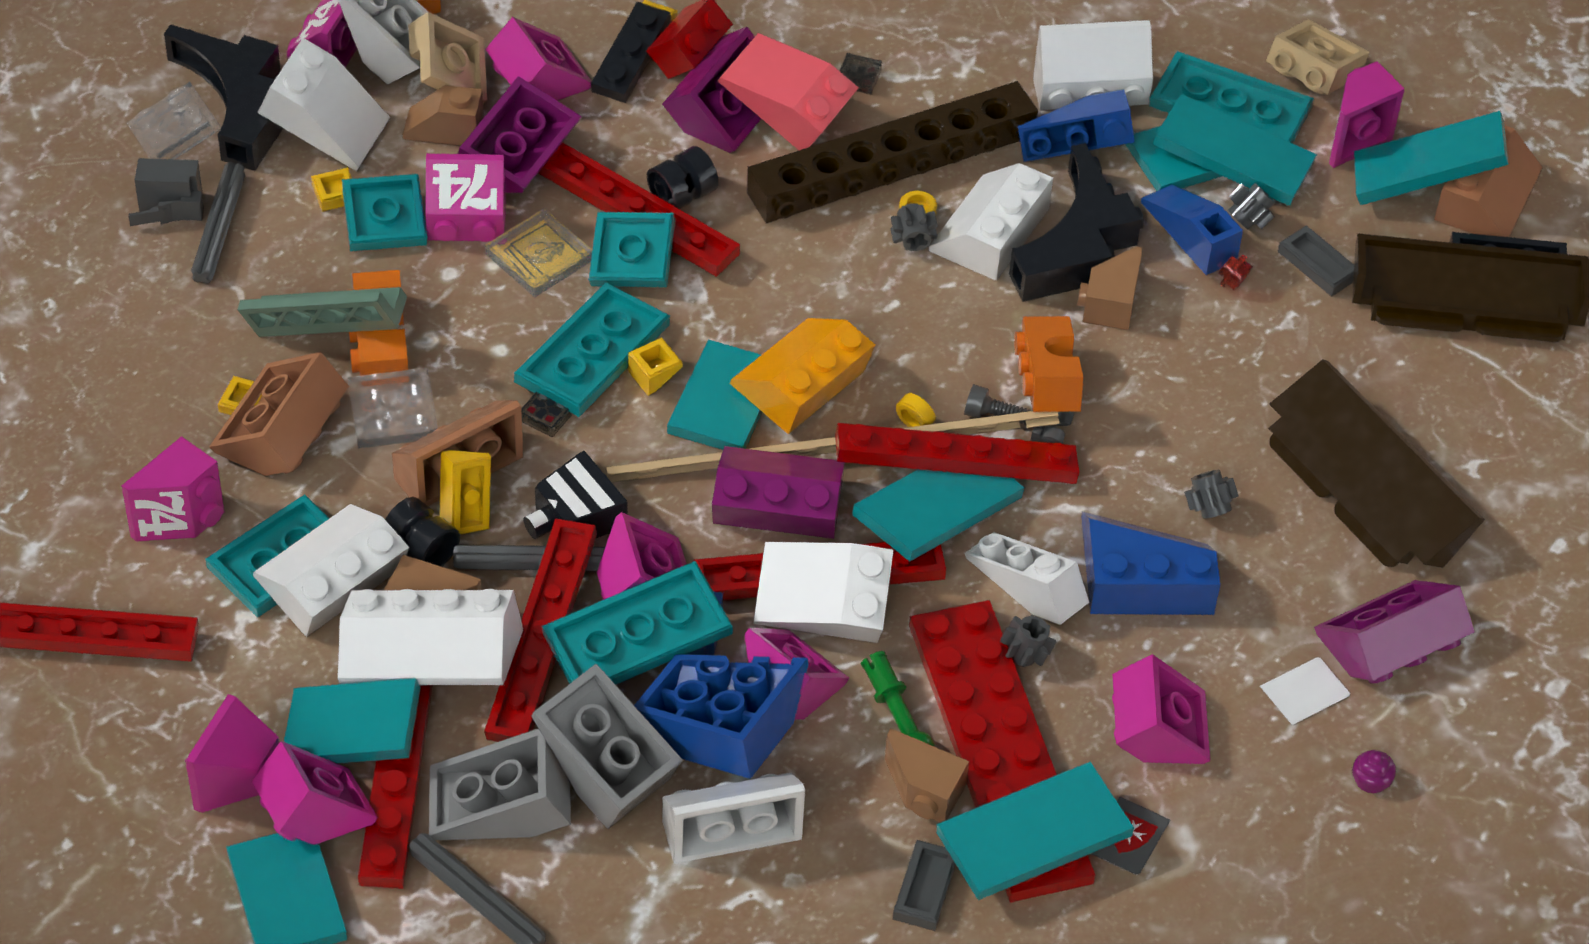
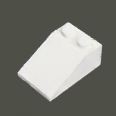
M338 0L362 62L387 85L420 68V61L410 57L408 24L428 12L416 0Z
M302 38L270 86L258 111L262 116L356 172L390 119L389 115L335 56L305 38Z
M765 542L753 624L878 643L883 631L894 550L855 543Z

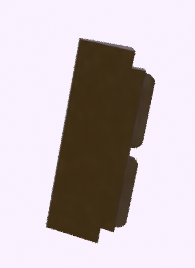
M1358 233L1355 246L1352 303L1372 305L1371 321H1378L1382 325L1448 332L1469 330L1477 331L1479 334L1487 336L1559 342L1565 340L1568 325L1585 326L1589 312V256Z
M1322 359L1269 403L1281 416L1280 419L1268 428L1273 433L1269 440L1270 447L1318 497L1328 498L1333 495L1338 500L1334 507L1336 516L1383 565L1395 567L1399 563L1408 564L1416 556L1424 565L1444 568L1485 520L1329 361Z

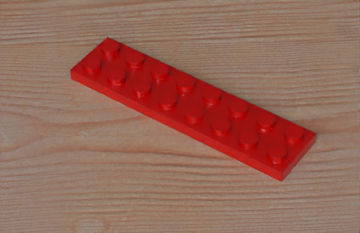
M990 600L910 616L909 628L955 754L969 761L966 784L975 808L1056 776L1055 768L1012 657H1006L1009 650L1008 646L1000 642L1003 633ZM1088 855L1009 887L1005 891L1009 902H1016L1093 885L1095 872Z

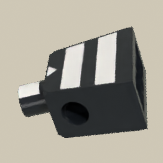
M582 451L536 485L535 505L537 511L525 516L523 521L526 530L534 539L550 532L555 518L595 525L597 531L596 538L610 534L617 515L621 512L628 515V501L585 451Z

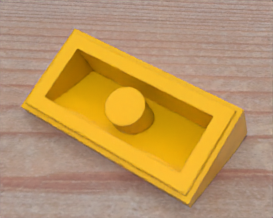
M441 451L440 517L454 526L460 534L489 529L491 455L489 453Z

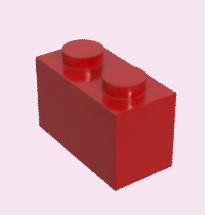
M700 0L684 7L646 52L664 75L670 79L694 69L731 28L733 23L715 0Z

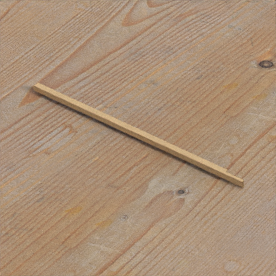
M1029 411L904 429L972 435L1021 428L1019 421L1025 420L1027 428L1060 424L1058 412ZM835 437L749 449L800 456H816L836 453ZM722 452L606 467L607 478L611 482L715 469L718 468Z

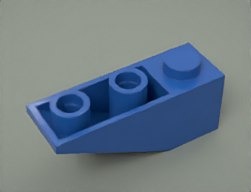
M1124 89L1086 96L1018 126L1023 162L1070 154L1071 146L1086 143L1089 150L1134 142L1131 112Z
M1174 185L1167 186L1141 198L1140 202L1205 275L1237 262L1243 229L1221 205Z

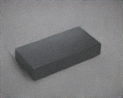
M1307 225L1279 243L1278 252L1331 297L1353 283L1354 264Z
M916 840L896 901L892 920L933 931L936 930L956 867L955 862L945 847Z

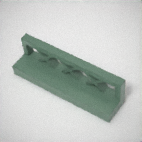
M401 287L262 296L261 299L240 300L237 310L258 337L398 329L407 295Z

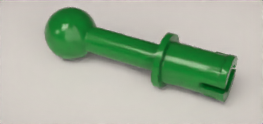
M877 651L869 655L872 660L871 663L868 658H865L861 662V666L876 692L874 695L875 701L877 703L886 702L901 733L935 747L933 738L929 734L919 731L901 696L906 690V685L903 681H898L885 651Z

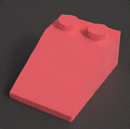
M760 33L753 38L718 80L722 86L798 150L808 148L814 143L859 88L831 63Z

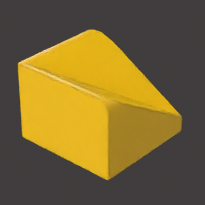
M662 337L628 353V372L648 396L656 392L683 367V362Z

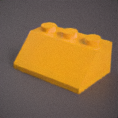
M807 318L733 377L730 384L789 434L864 373L876 344L846 319Z

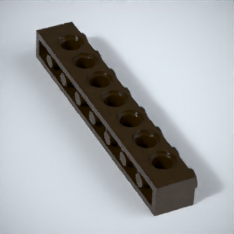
M1015 81L749 166L747 194L766 224L779 219H785L803 211L822 207L843 198L856 196L883 185H890L917 174H924L927 171L1020 142L1018 126L1038 117V109L1019 82Z

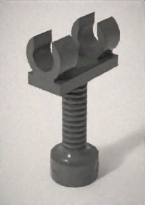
M973 384L966 402L964 415L981 418L983 414L989 412L991 415L999 416L1029 412L1031 410H1027V408L1023 410V407L1020 408L1019 406L1016 407V405H1008L1007 402L1004 404L1003 401L993 400L989 396L988 388ZM1058 412L1060 424L1057 425H1071L1074 412ZM1025 420L1019 421L1021 424L1024 423L1026 425ZM1054 426L1033 427L1030 441L1064 444L1063 440L1066 434L1060 428Z

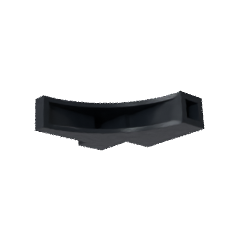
M170 24L164 33L167 60L179 64L202 77L215 89L225 104V119L217 134L221 161L234 164L240 163L244 168L255 171L283 130L281 126L258 113L270 86L281 71L278 45L244 35L240 42L235 44Z
M1086 143L1071 146L1068 174L1073 184L1075 200L1070 210L1054 228L1043 236L1020 247L1012 248L1009 276L1022 302L1080 289L1081 282L1089 284L1091 268L1115 257V250L1137 246L1139 232L1144 226L1141 209L1138 206H1134L1128 193L1115 195L1112 184L1106 183L1102 175L1099 159L1096 156H1092Z

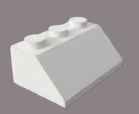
M1150 20L1040 26L1033 76L1039 109H1059L1086 96L1123 89L1129 105L1149 104L1153 81Z
M1021 163L982 175L939 232L937 239H934L930 244L929 251L997 281L1011 261L1012 248L1020 247L1025 243L1049 210L1053 177Z
M349 504L253 572V576L307 637L343 611L351 590H372L392 576L403 555L407 556L409 546L382 516Z
M791 772L779 775L765 774L757 779L736 783L723 782L715 787L693 791L680 790L672 795L663 796L662 821L673 863L802 840L805 800L803 783Z

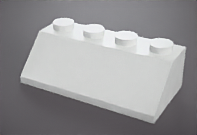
M351 590L340 616L339 684L416 678L419 685H504L523 632L514 590Z

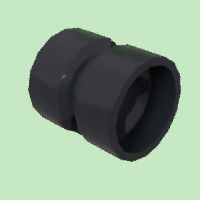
M692 146L674 156L673 161L670 159L665 160L650 168L647 172V183L650 192L678 209L690 204L693 198L699 199L716 190L719 183L717 170L712 160L698 146Z
M414 496L405 498L389 512L385 520L409 546L407 556L443 567L453 556L455 545L460 543L459 531L444 518L439 516L433 517L434 510L419 498Z

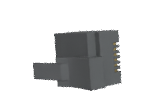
M138 158L134 181L139 212L129 214L130 226L160 222L162 225L179 220L202 221L204 205L198 160Z

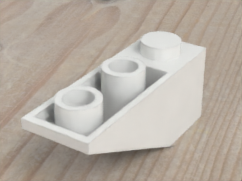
M995 532L984 536L978 544L965 553L966 559L1033 615L1061 625L1089 603L1076 561Z

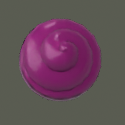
M1370 750L1357 756L1353 763L1352 775L1360 789L1368 793H1379L1392 785L1396 775V765L1386 753L1380 750Z

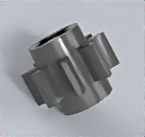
M1241 183L1229 195L1234 204L1228 211L1247 230L1255 223L1263 229L1275 217L1269 210L1275 204V201L1256 183L1249 189Z
M907 204L898 210L897 216H891L892 228L890 230L893 242H903L905 250H923L930 245L931 239H937L938 237L936 232L938 224L935 212L925 213L923 205Z
M1212 470L1192 477V489L1184 492L1189 509H1195V512L1201 510L1203 518H1212L1231 511L1230 502L1232 498L1239 496L1234 479H1228V476L1222 478L1220 470Z
M1034 615L1026 616L1022 620L1017 616L1013 617L1009 627H1006L1000 639L1001 643L1008 645L1009 650L1006 657H1012L1013 662L1022 667L1030 666L1034 662L1042 666L1056 644V640L1049 637L1051 626L1043 619Z

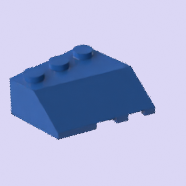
M1082 511L1081 519L1090 614L1214 615L1220 589L1217 552L1208 544Z
M676 654L634 706L682 759L751 779L794 724L804 673H807L809 665L808 658L793 657L791 664L771 663L770 657L754 656L752 663L729 662L727 656Z

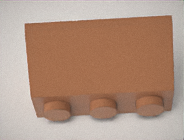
M1505 125L1509 164L1445 182L1434 220L1472 234L1501 237L1511 236L1542 170L1541 164L1514 128Z
M321 352L267 363L209 447L214 453L264 476L291 473L303 462L302 456L310 444L321 435L322 426L328 417L339 408L341 404L340 399L349 386ZM262 394V397H261L259 403H258L257 405H255V403L257 402L258 398H259L260 395Z
M517 400L494 401L482 408L474 409L468 415L448 425L440 426L433 433L413 443L403 445L399 450L392 453L395 481L408 497L414 496L419 498L429 506L440 500L441 451L489 453L491 455V474L523 458L521 405Z

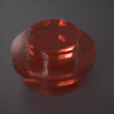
M1242 254L1237 259L1232 255L1218 273L1223 277L1220 282L1223 288L1228 286L1235 291L1253 268L1247 262V256Z

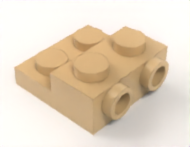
M430 12L408 24L410 57L420 61L421 82L435 89H440L444 85L482 89L483 103L487 101L484 37Z
M1308 19L1275 36L1266 62L1272 64L1274 69L1282 75L1295 77L1303 81L1310 90L1319 94L1329 95L1344 86L1347 74L1365 65L1370 52Z

